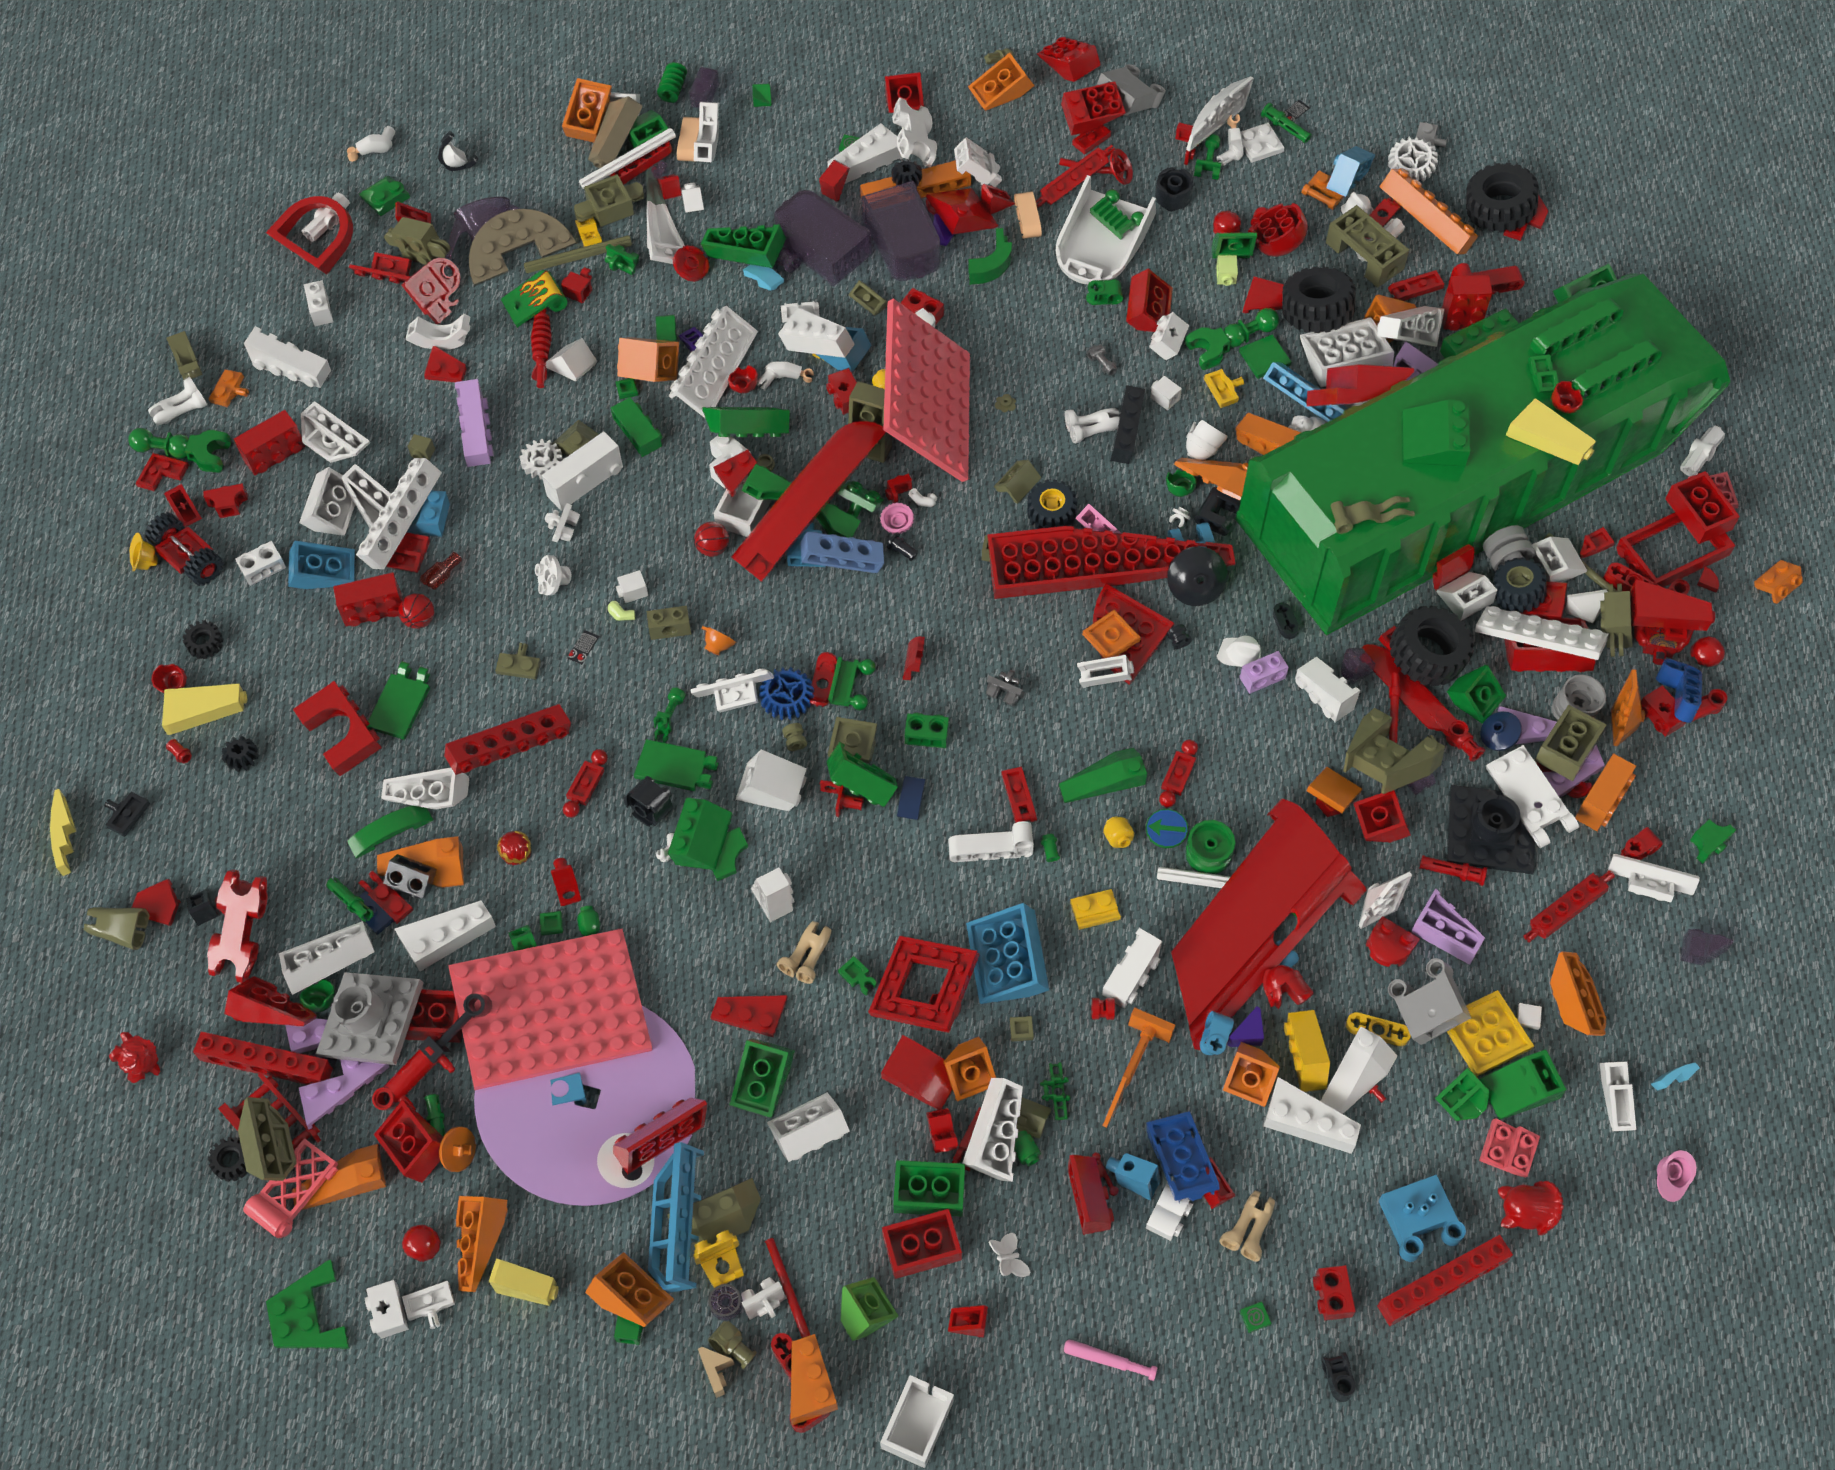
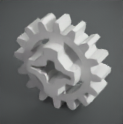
M543 439L540 440V443L534 440L532 446L526 444L527 450L522 449V455L520 456L521 467L525 470V473L527 475L531 473L532 478L539 475L540 479H542L541 475L563 460L561 449H558L557 444L552 445L551 440L544 443Z

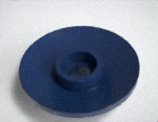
M1510 712L1494 713L1484 721L1481 727L1480 736L1482 742L1489 749L1495 751L1509 749L1519 740L1522 733V725L1520 720Z

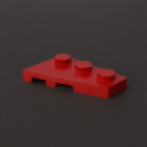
M787 995L717 997L710 1018L714 1021L774 1038L788 997Z

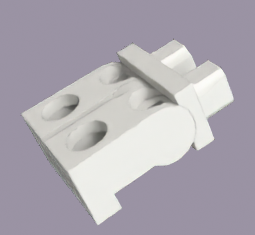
M967 137L954 149L958 172L963 174L967 171L975 176V179L981 182V185L990 184L996 187L1002 181L1001 176L997 174L1000 166L995 162L992 153L987 154L983 148Z

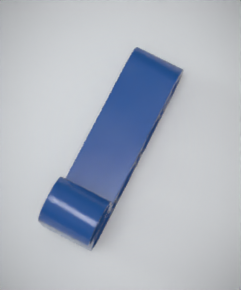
M1665 659L1656 676V680L1663 685L1676 689L1675 717L1683 722L1691 723L1701 705L1702 672L1693 666L1676 660Z

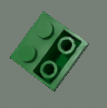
M650 110L636 118L627 139L633 148H636L669 128L659 114Z

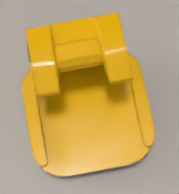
M729 1230L717 1234V1240L714 1244L703 1240L694 1245L695 1254H693L695 1263L696 1265L701 1264L714 1288L744 1276L736 1252L739 1241L737 1236H734ZM718 1258L728 1262L730 1268L726 1274L717 1272Z

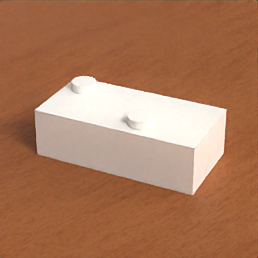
M602 432L543 473L541 476L547 497L562 511L566 503L572 504L610 476L618 474L623 468L619 446L605 432Z

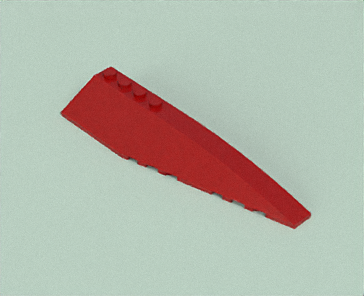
M1073 526L987 534L994 599L1104 587L1105 584L1116 586L1167 578V571L1173 558L1181 551L1194 546H1203L1214 550L1221 556L1226 567L1235 565L1233 546L1212 542L1197 543L1195 540L1180 541L1169 537L1162 539L1157 538V536L1125 532L1119 534L1104 530V532L1093 531L1091 528L1076 529Z

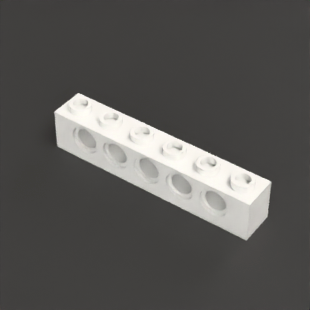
M414 458L409 463L408 469L404 476L400 478L397 488L389 496V501L380 511L377 521L371 526L368 536L359 546V551L356 555L372 569H385L442 473L426 458Z

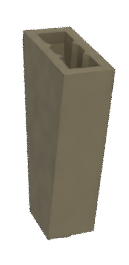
M629 96L608 104L588 160L597 168H601L616 159L642 109V105Z

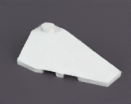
M445 768L385 779L383 781L381 799L431 809L453 807L467 797L469 777L465 773L455 775L452 768Z
M1410 872L1390 879L1380 885L1376 883L1368 888L1359 922L1360 929L1380 920L1382 916L1385 917L1398 910L1412 877Z

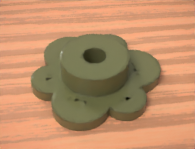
M1009 394L996 398V409L1004 413L1008 410H1015L1016 400L1011 398Z

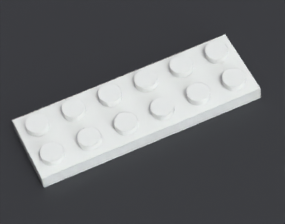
M1486 606L1475 628V632L1595 660L1599 659L1608 639V633H1604L1601 630L1586 629L1579 625H1568L1557 620H1546L1535 615H1524L1517 611H1506L1495 606Z

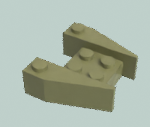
M1374 708L1362 718L1346 752L1343 769L1345 773L1354 767L1382 783L1381 793L1385 794L1429 776L1442 764L1444 745L1426 737L1414 749L1409 751L1386 738L1389 736L1392 717Z

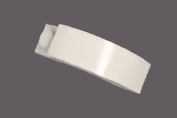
M700 102L698 138L694 142V161H714L719 136V103Z
M463 314L456 321L448 325L433 324L417 317L408 326L406 340L417 346L432 349L433 346L439 349L458 348L465 343L466 335L470 331V316Z

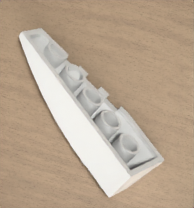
M1250 76L1231 83L1211 98L1194 123L1186 150H1192L1224 125L1230 115L1233 118L1245 108L1253 77Z

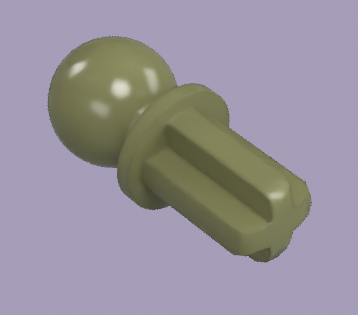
M1005 48L1002 51L996 50L993 53H988L984 56L986 64H993L1000 61L1009 52L1013 57L1014 54L1011 49Z

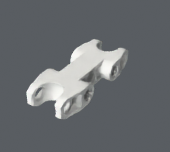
M899 98L895 104L892 118L894 124L902 127L897 137V148L901 157L909 159L910 154H913L922 160L924 166L931 167L936 158L937 150L936 141L928 138L932 128V116L928 108L920 106L919 111L914 110L907 104L905 99Z

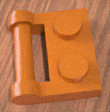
M1320 170L1308 184H1305L1301 192L1305 196L1309 195L1323 202L1332 210L1345 197L1326 188L1331 176Z

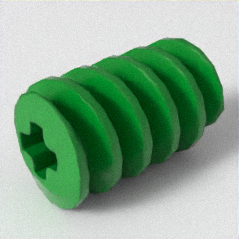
M676 62L666 65L657 89L660 99L669 103L677 102L688 73L685 66Z

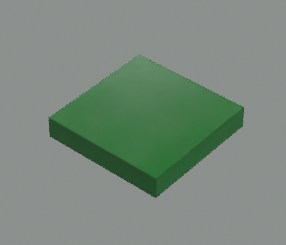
M1273 334L1239 348V353L1257 379L1265 376L1273 362H1281L1287 367L1291 366V360Z

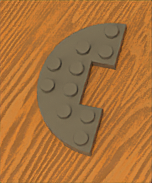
M515 209L500 213L481 227L472 242L469 254L471 280L475 286L507 273L508 268L501 255L532 242H535L543 258L575 245L576 241L562 223L546 213L531 209Z

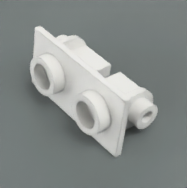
M804 302L801 305H798V303H784V305H781L782 323L787 322L797 308L819 316L818 302Z

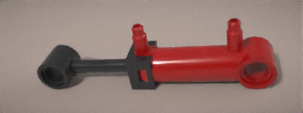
M470 994L467 996L463 1004L465 1013L440 1038L428 1036L418 1046L419 1050L382 1088L374 1092L372 1096L373 1105L379 1110H392L404 1100L416 1111L413 1103L406 1095L437 1063H440L449 1073L455 1071V1067L447 1058L451 1051L446 1047V1044L472 1017H483L489 1014L492 1009L491 999L483 994ZM479 999L481 1002V1008L478 1011H476L474 1005L475 1002ZM386 1093H388L390 1096V1101L388 1104L384 1102V1096Z

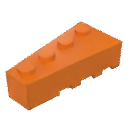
M1247 413L1236 427L1237 440L1262 455L1294 440V436L1301 433L1251 413Z

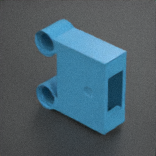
M1437 1175L1382 1194L1379 1199L1380 1206L1399 1244V1254L1405 1261L1413 1262L1422 1253L1424 1245L1421 1239L1417 1237L1419 1235L1443 1227L1441 1232L1443 1242L1448 1246H1456L1466 1234L1465 1226L1462 1222L1458 1221ZM1448 1230H1455L1458 1233V1237H1452ZM1406 1245L1414 1246L1416 1253H1410L1406 1249Z

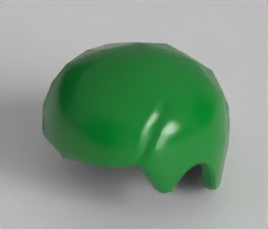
M1177 469L1174 474H1171V472L1167 473L1166 485L1169 492L1174 496H1187L1194 492L1197 481L1195 476L1186 471Z
M322 979L317 984H312L301 992L300 1003L312 1012H323L332 1006L335 988L330 981Z

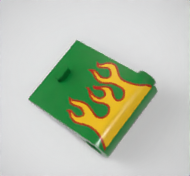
M548 270L539 271L501 298L517 328L547 306L554 312L562 311L567 306L566 297Z

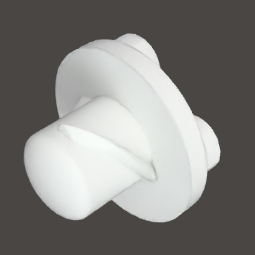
M553 555L544 556L540 564L535 566L540 594L554 595L560 585H568L571 581V570L569 567L560 566L558 559Z

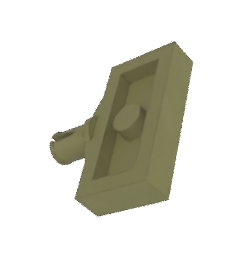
M519 643L517 654H499L495 672L501 675L536 679L541 661L540 658L526 656L528 645Z

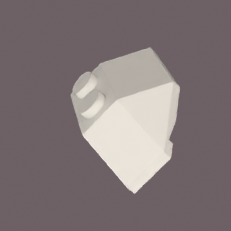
M315 401L301 413L302 442L330 463L357 456L370 444L368 439Z

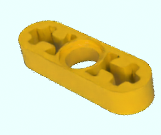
M1355 1012L1350 1014L1346 1021L1347 1030L1355 1035L1360 1027L1366 1028L1367 1022H1370L1368 1030L1374 1033L1372 1026L1381 1025L1384 1028V1033L1378 1036L1388 1044L1404 1046L1411 1038L1406 1025ZM1355 1019H1358L1359 1024H1361L1358 1028H1355L1354 1023H1352ZM1389 1028H1392L1390 1037H1387ZM1398 1031H1402L1403 1036L1406 1037H1403L1402 1040L1398 1039Z

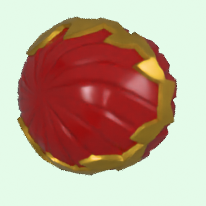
M520 831L507 832L499 839L497 851L507 864L520 865L530 857L531 842L528 836Z

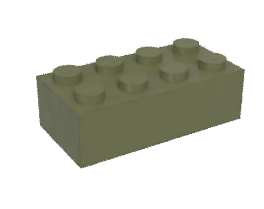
M858 381L849 396L848 424L857 421H870L884 427L885 389ZM886 433L866 458L884 463L892 448L893 436Z

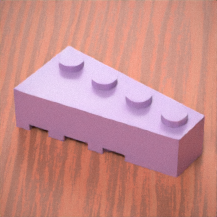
M478 379L455 382V389L458 394L457 405L460 413L459 420L462 430L463 451L467 467L491 464L490 456L494 455L492 444L489 445L488 442L492 440L490 429H487V425H490L489 414L485 413V410L489 409L487 398H483Z

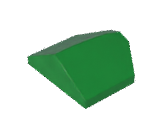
M1467 1068L1435 1099L1456 1121L1475 1119L1487 1109L1490 1090Z

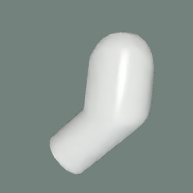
M916 488L911 489L908 493L918 506L933 507L936 504L937 496L933 493H929L927 497H924Z
M674 833L667 835V847L665 849L661 848L656 853V857L661 862H667L671 859L668 855V850Z

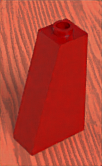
M1635 580L1630 589L1632 626L1707 631L1715 621V611H1712V603L1641 580Z

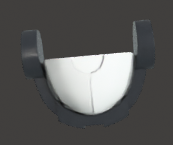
M449 131L441 139L438 151L440 163L452 172L466 167L468 169L471 168L478 161V157L474 154L469 159H466L465 152L452 144L451 140L454 137V133Z

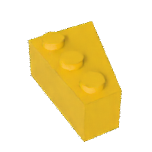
M1308 1010L1288 1013L1287 1022H1284L1285 1035L1289 1036V1049L1293 1054L1300 1090L1307 1092L1327 1089L1330 1060L1315 1011Z

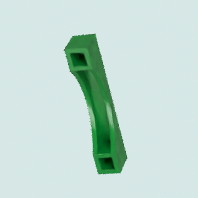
M755 464L742 491L758 500H778L791 483L783 476L770 472L766 467ZM829 503L816 517L827 535L834 534L847 538L853 537L861 522L854 515L847 514L836 505Z

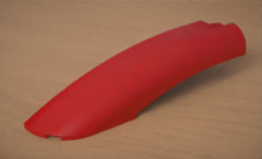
M857 421L849 423L836 431L779 497L731 558L759 581L763 582L887 433L883 430L884 427L870 421Z

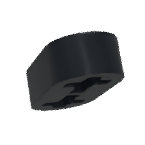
M1284 602L1276 604L1273 610V618L1280 634L1286 639L1295 638L1298 634L1299 624L1292 608ZM1282 609L1283 612H1286L1285 618L1282 613H1279V610ZM1286 623H1288L1290 629L1293 628L1292 632H1290L1288 629L1286 630Z

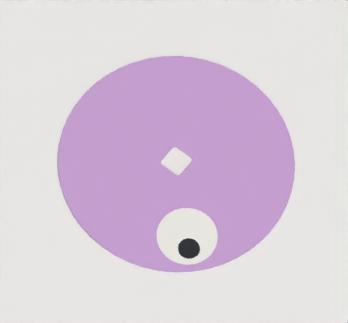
M642 1006L652 1051L475 1090V1116L481 1139L487 1152L504 1174L520 1187L541 1198L556 1203L579 1206L616 1202L631 1197L654 1184V1179L674 1153V1146L627 1175L613 1154V1145L621 1136H629L634 1133V1129L643 1123L647 1125L652 1122L658 1113L662 1111L666 1113L673 1109L672 1106L678 1101L695 1098V1066L680 1037L662 1018ZM580 1073L583 1085L601 1090L596 1109L577 1106L574 1104L575 1101L552 1106L551 1092L556 1097H562L567 1094L569 1085L563 1080H558L551 1086L550 1080ZM692 1135L685 1138L681 1142L688 1144Z

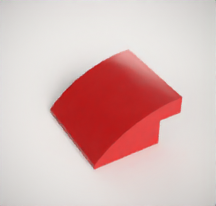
M1359 364L1327 368L1326 389L1307 391L1306 407L1352 404L1371 400L1391 390L1393 385L1408 379L1414 373V368Z

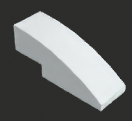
M1627 1062L1600 1063L1601 1080L1612 1131L1636 1130L1632 1084H1629Z

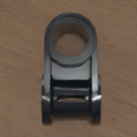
M1342 1352L1340 1356L1321 1357L1323 1371L1333 1397L1340 1402L1348 1401L1352 1397L1356 1385L1346 1352ZM1337 1385H1346L1349 1389V1392H1341L1338 1389Z

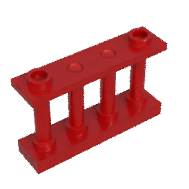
M262 1072L258 1074L264 1084L249 1097L261 1098L268 1091H271L278 1098L271 1106L277 1111L282 1106H285L291 1113L285 1119L288 1127H291L298 1121L305 1128L302 1133L292 1140L293 1150L298 1147L304 1138L307 1140L311 1136L319 1143L321 1139L317 1134L320 1130L315 1124L308 1130L306 1121L276 1089L279 1086L271 1076L266 1078ZM244 1101L237 1107L233 1106L231 1109L224 1103L218 1109L238 1131Z

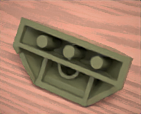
M247 1097L244 1101L238 1129L246 1171L261 1180L283 1181L297 1164L288 1124L279 1112L271 1106L268 1098Z
M753 1178L693 1203L691 1234L699 1237V1241L693 1242V1244L703 1240L714 1244L717 1240L716 1235L723 1231L729 1230L730 1233L737 1236L750 1229L761 1200Z

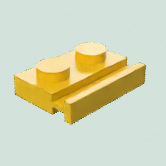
M1112 889L1070 899L1079 930L1121 919Z

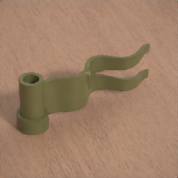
M1401 496L1392 497L1378 505L1368 501H1361L1344 507L1342 501H1336L1330 506L1335 519L1334 525L1339 534L1351 531L1354 524L1365 520L1385 523L1396 516H1415L1414 511L1398 508L1380 514L1396 503L1410 502L1409 497Z

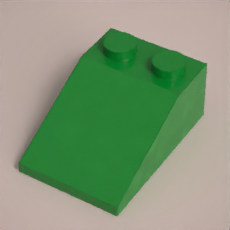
M755 1038L746 1040L729 1105L772 1118L789 1075L795 1050Z

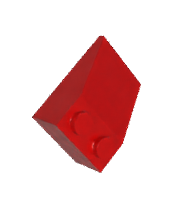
M402 1100L375 1132L374 1136L403 1176L423 1183L440 1162L439 1150L443 1137L406 1101Z

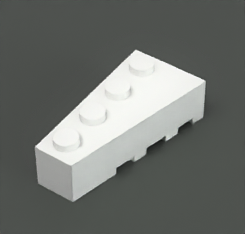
M880 123L830 159L828 167L833 160H837L850 167L845 181L846 184L861 177L862 174L871 173L876 168L883 165L887 166L892 161L901 160L903 157H901L897 148V136Z
M1423 306L1381 316L1377 327V336L1437 347L1444 309Z
M800 308L795 310L778 333L786 349L789 351L845 358L855 345L846 327Z
M254 327L244 345L256 369H265L276 376L283 375L292 381L298 380L304 382L307 386L321 388L331 372L326 359L305 349L301 352L294 344L290 342L284 344L277 340V336L271 333L267 336L261 333L262 330L260 328Z
M478 901L395 928V931L418 970L422 971L495 928L496 925L483 902Z
M362 921L281 952L279 957L282 973L293 995L352 963L366 958L374 953V949Z
M1278 1077L1264 1127L1352 1154L1356 1146L1361 1124Z
M991 1078L962 1164L995 1179L1013 1182L1012 1163L1015 1162L1016 1152H1014L1015 1138L1018 1137L1016 1126L1017 1117L1020 1116L1023 1086L1005 1078Z

